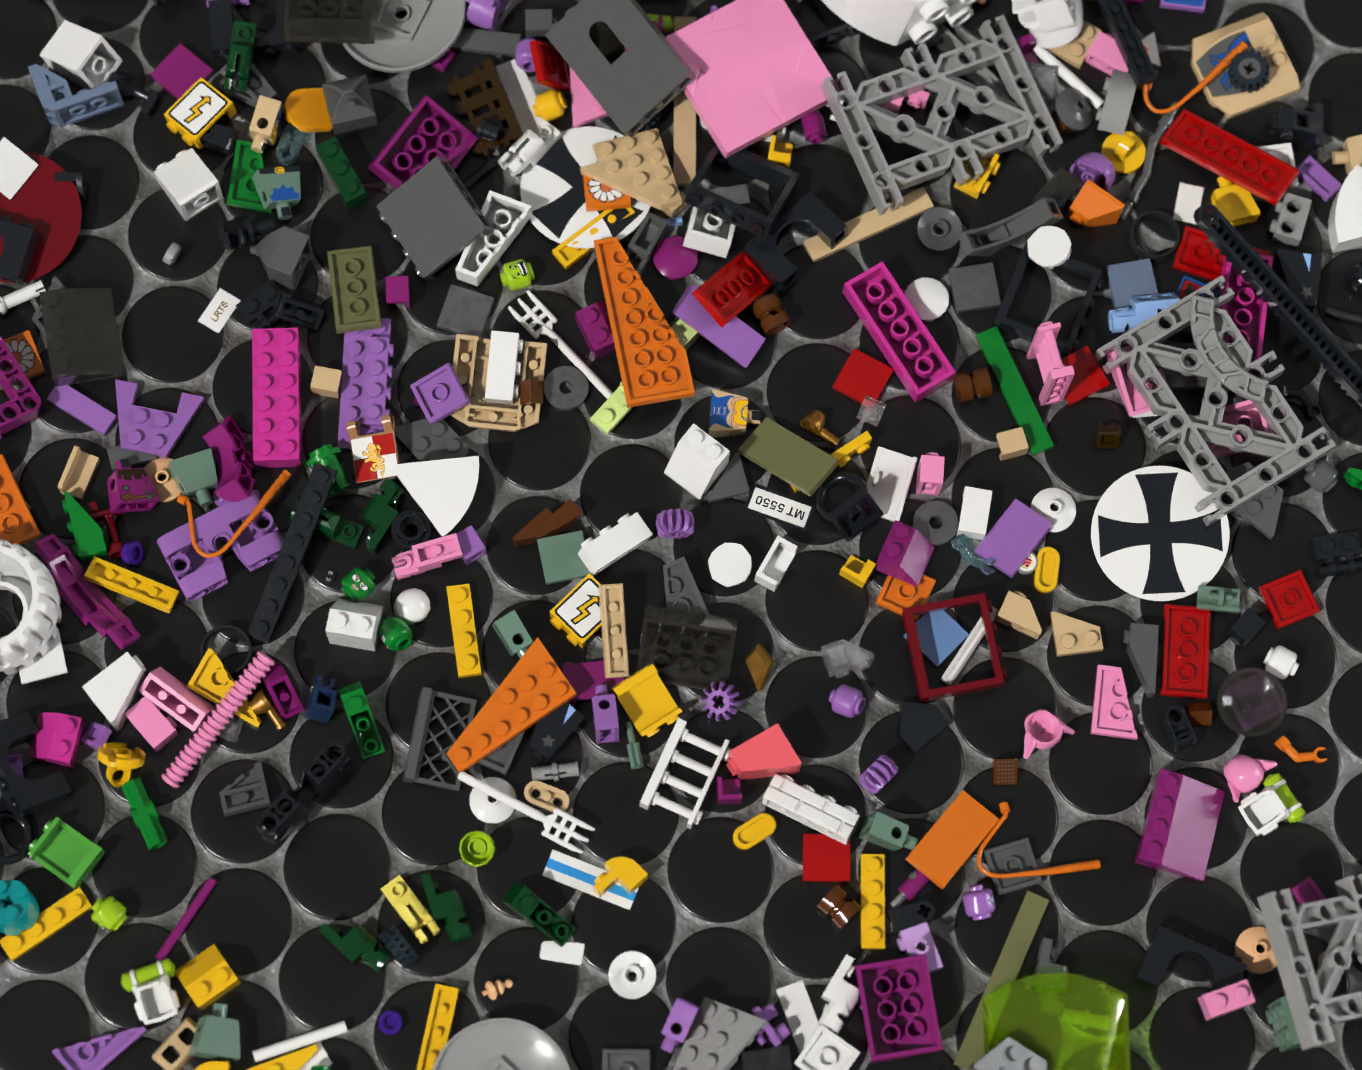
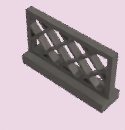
M427 687L421 689L402 781L459 791L461 783L458 779L459 772L445 752L456 742L450 729L459 723L464 730L473 720L477 700L433 691ZM434 698L444 699L449 707L438 713L433 706ZM460 703L470 704L469 714L461 718L454 707ZM451 709L458 721L447 727L441 715ZM433 711L435 716L431 718V713ZM437 718L444 730L434 736L429 729V723ZM447 732L453 744L443 750L436 738ZM427 733H428V735L430 736V739L426 741ZM433 741L440 752L429 759L424 748L425 745ZM442 755L449 766L438 772L431 761ZM423 756L426 759L424 763H422ZM426 764H429L436 774L430 779L419 777L420 768ZM451 768L456 775L455 785L445 783L441 774Z

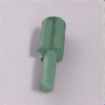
M628 721L625 723L629 741L627 750L631 769H640L644 767L640 745L635 740L632 722Z

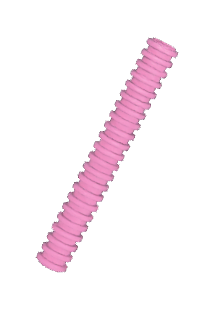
M258 651V656L252 658L253 662L248 664V669L243 670L244 674L239 675L240 679L234 681V687L231 686L230 692L225 693L226 697L220 699L222 702L220 704L217 703L216 710L213 709L211 711L213 714L207 716L208 720L202 722L203 726L198 728V733L193 734L194 738L189 739L190 743L188 745L185 744L184 751H180L181 755L176 756V761L171 762L170 768L167 767L166 774L163 773L161 775L165 782L174 788H179V783L184 781L183 777L189 775L188 771H192V766L197 765L198 758H202L201 754L206 753V748L211 747L210 743L216 740L215 736L221 734L219 731L225 729V724H229V719L234 717L233 713L239 711L238 707L243 706L242 702L244 700L247 701V695H251V690L257 688V683H261V677H265V672L271 670L269 667L275 665L274 660L268 655Z

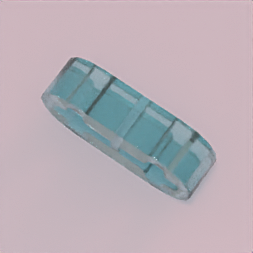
M291 123L285 127L276 149L277 160L282 165H291L295 162L305 138L304 132L299 131ZM297 130L299 136H295L291 142L290 133H294ZM290 147L291 156L287 155L286 158H283L282 152L285 153L287 148Z

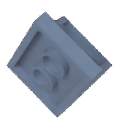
M38 64L28 66L49 123L61 128L124 106L116 81H106L99 84L96 88L90 90L83 89L77 92L76 95H72L66 79Z

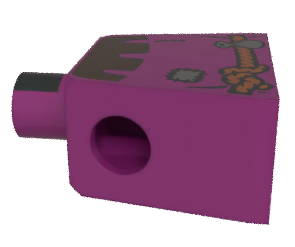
M129 459L118 460L115 463L117 470L107 480L111 513L151 511L160 499L147 471L144 468L131 469Z

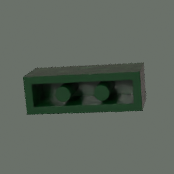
M336 137L315 146L317 157L347 211L349 212L368 202L367 193Z

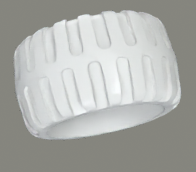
M0 539V590H9L17 594L21 598L24 608L22 620L18 627L9 635L0 638V672L12 675L18 673L17 668L22 665L26 668L32 666L35 663L33 658L39 653L43 656L49 650L47 643L50 638L55 640L58 634L56 623H60L62 618L59 606L61 599L55 581L44 563L16 543L12 545L7 540Z

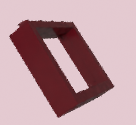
M985 593L902 609V618L920 703L1003 687L1007 674L1005 666L1000 665L999 657H1002L1001 646L995 642L994 635H997V627L995 621L991 622L989 613L992 612V604L990 599H986ZM979 603L994 678L929 690L914 615Z

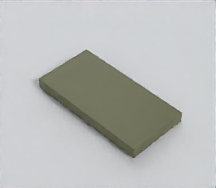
M372 245L327 251L337 334L382 328Z
M768 417L761 422L738 449L739 454L810 497L839 464L836 458Z

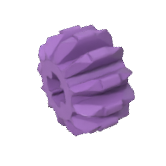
M677 508L663 510L657 514L656 530L658 536L673 540L688 537L694 533L695 526L692 512Z
M721 681L718 688L714 682L711 683L712 691L708 688L703 690L708 697H701L700 701L707 702V705L703 706L702 710L710 709L707 715L708 718H711L716 713V721H721L722 715L725 720L730 719L729 712L734 715L737 713L733 706H739L741 702L734 700L735 697L739 696V692L731 694L733 685H729L725 689V682ZM723 696L724 699L722 702L725 705L718 706V700L716 699V697L719 698Z
M881 755L859 776V782L866 791L868 790L871 794H875L898 772V767L891 758Z

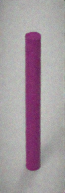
M208 878L156 954V958L164 960L216 885L217 882L214 879Z

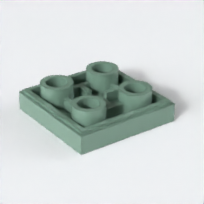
M582 530L537 539L546 585L584 578L590 573L577 554L582 548L581 544L584 542Z

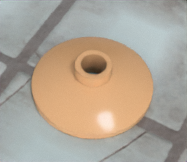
M157 458V460L149 462L144 467L159 496V502L172 501L182 494L167 469L169 461L173 460L171 458ZM161 474L166 475V479L164 481L158 480V477Z
M1251 927L1239 935L1235 943V955L1240 957L1242 963L1247 965L1245 970L1255 974H1264L1277 966L1266 928ZM1257 945H1262L1264 947L1263 953L1257 952Z

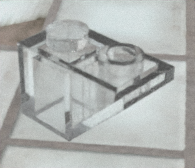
M844 639L822 646L820 650L829 677L836 676V678L848 675L849 670L857 668L860 671L871 666L870 663H873L875 658L872 652Z

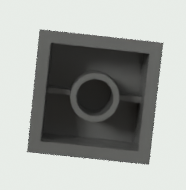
M366 74L322 84L334 135L378 125Z
M285 226L264 237L259 244L250 247V253L259 256L269 280L272 279L274 283L292 290H296L313 252L309 235Z

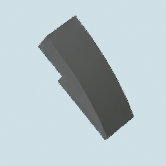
M649 211L626 251L630 263L635 271L637 270L640 277L668 225L667 220Z

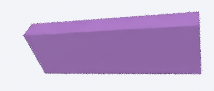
M62 381L57 383L47 398L50 403L103 436L107 434L118 418L117 415Z

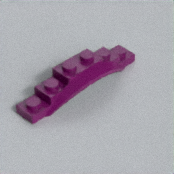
M53 533L35 543L33 548L48 564L46 567L59 586V595L86 626L91 623L103 638L109 636L120 650L139 640L141 635L132 626L130 619L107 598L95 583L84 579L86 571L66 545H63Z

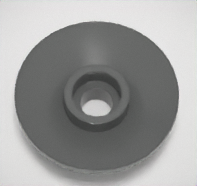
M1072 88L1064 89L1057 95L1055 107L1060 120L1073 130L1086 129L1093 120V110L1085 96L1080 91Z
M935 207L922 214L918 221L917 232L920 240L927 247L939 251L947 250L959 241L958 235L962 233V224L959 217L953 211L943 207ZM941 229L943 233L938 235L935 233V230Z

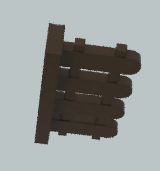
M491 58L483 61L484 69L480 70L478 66L474 68V73L461 79L457 75L453 77L454 82L447 86V92L450 96L457 97L460 95L462 101L455 105V111L459 116L468 115L470 120L465 122L463 126L474 135L483 117L502 127L496 142L481 138L471 147L473 154H484L485 157L490 155L489 151L505 145L506 148L510 147V142L514 140L517 142L523 135L501 78ZM489 82H491L493 86L490 89H488L486 85ZM481 86L483 92L467 98L466 92ZM499 101L501 107L496 109L494 103ZM489 106L490 112L475 118L473 112ZM507 121L509 126L504 128L502 122Z

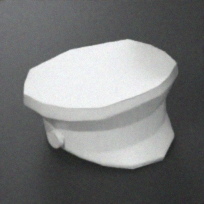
M1042 226L1028 239L1029 258L1040 266L1053 269L1069 259L1072 244L1064 230L1054 226Z
M724 543L711 553L708 559L712 579L725 587L745 582L751 573L752 557L741 544Z

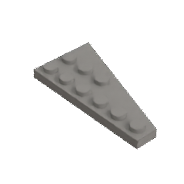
M704 997L673 1070H729L738 1060V1055L747 1045L750 1046L755 1040L754 1036L761 1028L764 1029L768 1022Z

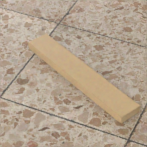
M922 187L902 196L904 202L897 210L892 211L890 207L885 214L879 216L877 210L874 209L845 222L848 236L833 249H830L818 235L803 241V245L812 262L821 260L932 209L934 205L925 188Z

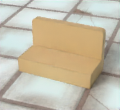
M74 446L57 486L61 494L65 495L64 492L68 491L74 499L83 501L99 464V457L82 452L80 447Z

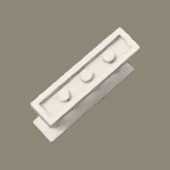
M678 718L641 798L640 807L646 810L649 809L650 805L655 806V804L688 818L687 828L691 829L693 824L698 825L703 814L702 811H699L722 760L727 761L729 751L732 749L728 748L730 741L725 739L722 747L689 733V730L685 729L687 722ZM679 741L682 743L686 741L718 755L713 767L711 768L679 754V751L676 750ZM676 762L708 776L703 789L670 775V772L666 771L669 763L674 764ZM660 783L663 785L667 783L698 797L694 809L691 810L660 796V793L657 792Z

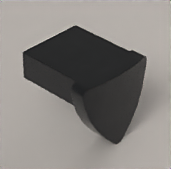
M55 172V182H73L77 188L80 200L86 199L88 178L83 172Z

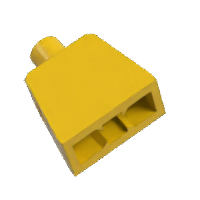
M1220 176L1217 179L1220 188L1214 190L1211 196V203L1233 227L1257 221L1260 210L1251 193L1236 184L1233 185L1232 182Z

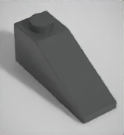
M1130 623L1127 630L1124 629L1123 643H1127L1126 651L1147 698H1152L1156 689L1159 625Z

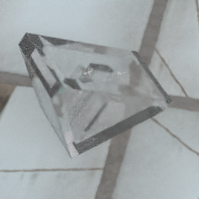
M1027 62L1026 64L1041 96L1049 105H1052L1056 97L1059 66Z

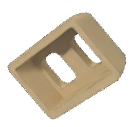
M190 1017L185 1018L152 1054V1059L164 1070H182L194 1056H189L191 1045L187 1046L179 1039V1035L185 1028H190L195 1033L197 1024ZM169 1046H173L180 1052V1057L173 1064H170L162 1056V1053Z

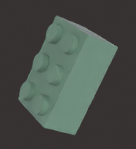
M1280 997L1267 1006L1266 1017L1268 1023L1272 1024L1275 1033L1272 1034L1276 1047H1279L1280 1052L1299 1048L1301 1045L1287 997Z

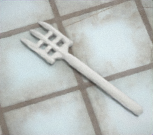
M527 290V294L536 304L532 310L520 298L517 299L522 308L527 312L526 315L521 317L511 306L508 307L515 319L535 339H538L540 335H548L551 341L607 399L613 394L607 385L561 337L552 331V325L557 323L558 319L529 290ZM541 309L543 313L537 316L535 313ZM548 317L550 320L544 323L542 320ZM532 318L534 321L528 324L526 321ZM538 324L541 328L535 331L533 328Z
M463 771L458 774L460 781L533 819L543 822L545 830L542 831L541 835L569 850L583 853V850L568 843L571 836L578 840L589 842V839L574 831L576 825L591 831L595 830L594 827L558 808H554V813L546 816L531 806ZM558 815L563 817L560 824L555 821ZM567 820L572 822L570 829L564 826ZM552 826L557 829L554 835L549 833ZM561 831L566 833L564 840L559 838Z

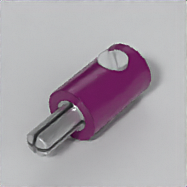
M916 869L897 889L899 894L890 905L896 908L905 899L911 901L929 882V879Z

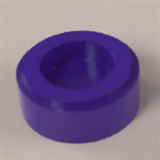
M126 542L121 551L123 561L130 565L139 564L143 558L142 545L139 542Z
M390 1010L380 1016L378 1024L384 1034L395 1035L402 1029L403 1021L397 1012Z

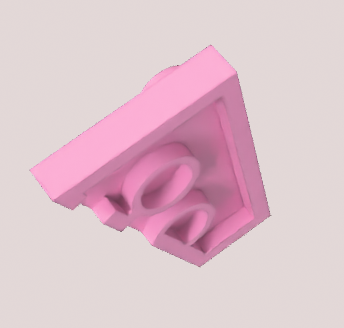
M570 67L573 128L609 116Z
M1097 666L1090 734L1137 740V732L1134 728L1133 715L1130 710L1121 667Z

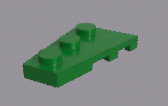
M237 139L227 205L271 213L272 209H264L252 176L258 169L264 168L262 154L251 150L252 142Z

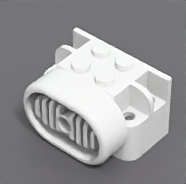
M1011 0L1013 14H1018L1020 23L1029 29L1030 34L1032 33L1036 40L1035 43L1043 48L1064 46L1073 41L1081 32L1083 26V0Z

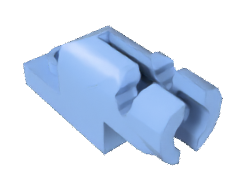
M1174 292L1130 297V308L1126 306L1116 310H1109V329L1112 333L1124 332L1126 326L1131 330L1158 314V309L1163 311L1178 302L1180 298Z

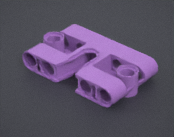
M252 490L250 495L244 500L227 502L193 520L196 543L203 552L208 554L217 552L219 543L228 542L261 500L262 497L258 490ZM267 507L261 511L231 545L237 558L250 572L277 559L284 542V538ZM262 521L270 522L266 528L258 527ZM189 522L164 534L157 540V544L188 602L195 601L228 584L221 556L205 558L194 549L190 537ZM179 563L187 564L184 570H176V566Z

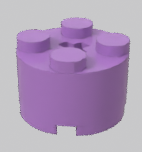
M467 0L466 2L470 4L469 8H466L465 21L494 31L500 20L497 18L500 12H503L506 0Z

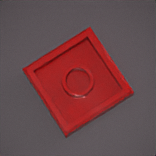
M538 40L529 42L538 84L563 92L570 90L571 86L566 62L553 45Z
M1088 346L1061 359L1062 364L1066 367L1072 365L1075 373L1065 395L1069 406L1110 385Z
M854 348L832 389L873 409L894 369Z
M1301 570L1258 588L1277 630L1320 612Z
M803 834L802 882L850 883V840L845 845L824 834Z

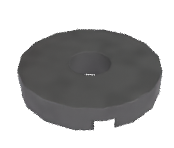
M561 366L555 368L547 375L544 381L543 392L546 401L560 411H571L579 408L588 397L589 384L586 376L579 369L573 366ZM562 384H570L573 388L572 391L568 394L562 393L560 391Z
M928 501L922 504L916 510L912 521L913 527L932 546L947 544L956 535L959 526L958 516L954 509L941 501ZM937 518L941 521L942 526L939 529H933L930 527L929 521Z

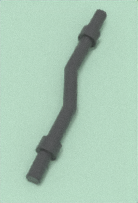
M1180 107L1162 115L1159 120V126L1147 145L1143 172L1132 191H1129L1124 198L1125 207L1120 218L1126 219L1131 208L1138 203L1139 195L1151 176L1156 147L1166 130L1173 124V118Z

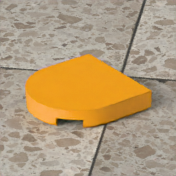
M323 88L297 89L286 98L283 105V113L288 123L297 127L299 131L306 133L331 131L332 124Z

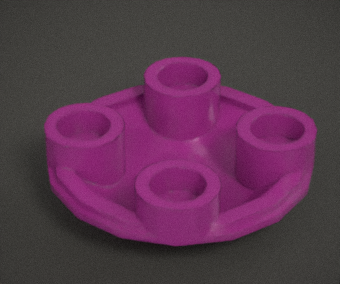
M670 236L663 239L656 246L653 253L654 264L657 270L672 281L688 276L698 263L697 250L684 247V238L680 236Z

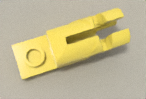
M400 875L381 888L383 894L421 944L428 941L421 930L424 926L431 931L433 936L440 932L437 924Z

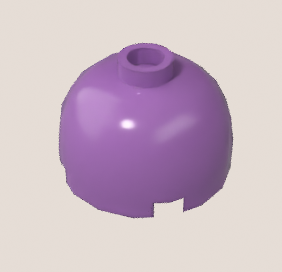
M1088 152L1081 155L1069 170L1071 180L1074 177L1077 182L1075 186L1080 191L1089 179L1108 192L1115 180L1113 163L1108 157L1097 152Z

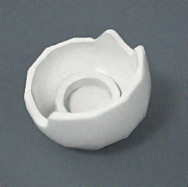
M417 588L401 592L393 605L395 616L401 617L407 625L423 621L431 609L430 599L424 591Z

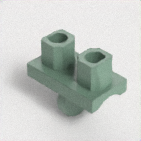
M1199 585L1196 609L1238 613L1240 589Z

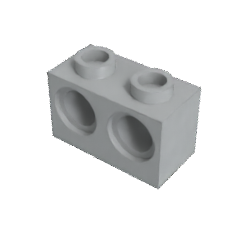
M1286 192L1275 208L1278 216L1277 219L1272 220L1269 232L1273 233L1271 241L1297 248L1302 239L1312 200ZM1292 206L1296 209L1297 212L1292 213L1288 210L1287 207ZM1282 227H1288L1291 230V233L1284 232L1282 230Z

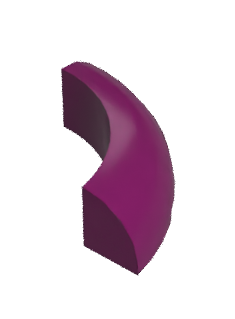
M229 414L212 427L202 438L211 448L218 467L219 482L215 493L220 498L229 502H239L246 499L252 492L255 479L252 478L251 470L254 469V462L251 452L246 451L242 442L245 440L242 431Z

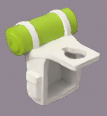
M1279 773L1267 776L1263 782L1265 788L1259 793H1250V795L1240 801L1241 804L1238 806L1245 821L1257 836L1269 834L1279 827L1278 823L1285 819L1289 823L1299 822L1306 813L1302 808V804L1297 801L1288 788L1285 779H1282Z
M169 958L157 960L153 964L135 970L131 969L129 972L122 974L121 984L127 992L133 991L136 998L134 1007L140 1021L143 1020L145 1025L165 1020L179 1013V998L176 990L171 989L170 978L174 977L176 973L175 965Z

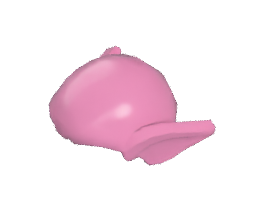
M1036 710L1029 714L1024 721L1026 734L1023 757L1028 759L1035 748L1041 750L1051 748L1061 740L1063 733L1073 735L1075 731L1047 710Z
M1243 754L1231 758L1223 769L1233 801L1237 803L1241 793L1246 794L1255 790L1263 781L1264 772L1277 766L1276 761L1260 758L1252 759Z

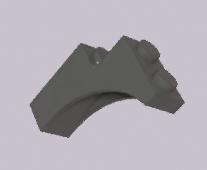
M1043 197L1029 207L1003 220L962 232L958 235L961 242L960 247L968 256L990 257L1009 244L1025 243L1037 229L1042 226H1052L1062 220L1063 216L1055 198Z

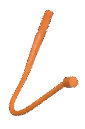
M1241 41L1194 89L1178 103L1167 109H1156L1153 107L1147 95L1148 84L1143 85V97L1147 107L1158 114L1169 113L1177 109L1229 66L1236 54H1241L1242 51L1248 48L1247 44ZM1144 45V47H1145V49H1146V51H1147V54H1148V56H1149V52H1148L1149 49Z
M283 470L225 546L219 551L209 554L203 552L196 543L190 498L180 494L177 497V502L187 506L190 537L196 552L205 558H214L225 552L273 499L274 495L290 478L291 474L287 470Z
M1008 802L999 804L1003 816L982 842L977 852V866L979 870L992 878L1043 876L1100 869V861L1096 859L1006 874L987 871L982 865V852L1005 821L1008 813H1010Z

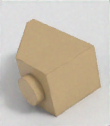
M1008 591L995 621L1038 639L1042 629L1030 600L1026 599V596L1021 592Z

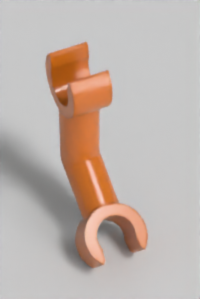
M1285 736L1280 737L1274 743L1281 751L1298 763L1306 761L1322 763L1327 760V758L1320 759L1317 757V752L1323 751L1324 747H1318L1311 752L1299 753Z

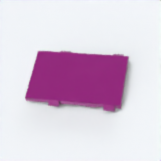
M604 659L596 662L575 664L565 662L562 665L564 676L577 694V696L569 700V704L576 703L578 700L592 699L593 696H596L595 687L598 685H608L610 694H614L611 688L624 680V677L605 678Z

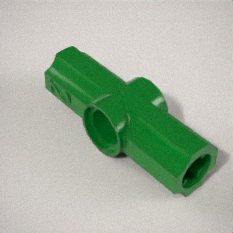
M140 777L129 780L121 785L126 800L131 807L129 809L137 828H140L148 849H157L168 843L165 832L158 820L160 819L153 801L149 799Z

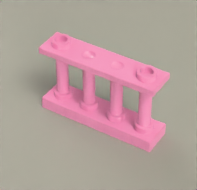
M1052 321L1042 323L1037 328L1027 353L1028 360L1037 358L1044 386L1039 395L1041 406L1063 401L1075 375L1072 365L1066 367L1062 364L1056 338L1061 328L1060 322L1054 324Z

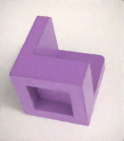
M472 525L457 533L463 555L462 559L466 565L486 554V548Z

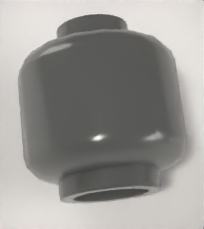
M1319 459L1304 468L1306 470L1304 480L1316 492L1324 491L1326 493L1338 482V471L1326 459Z

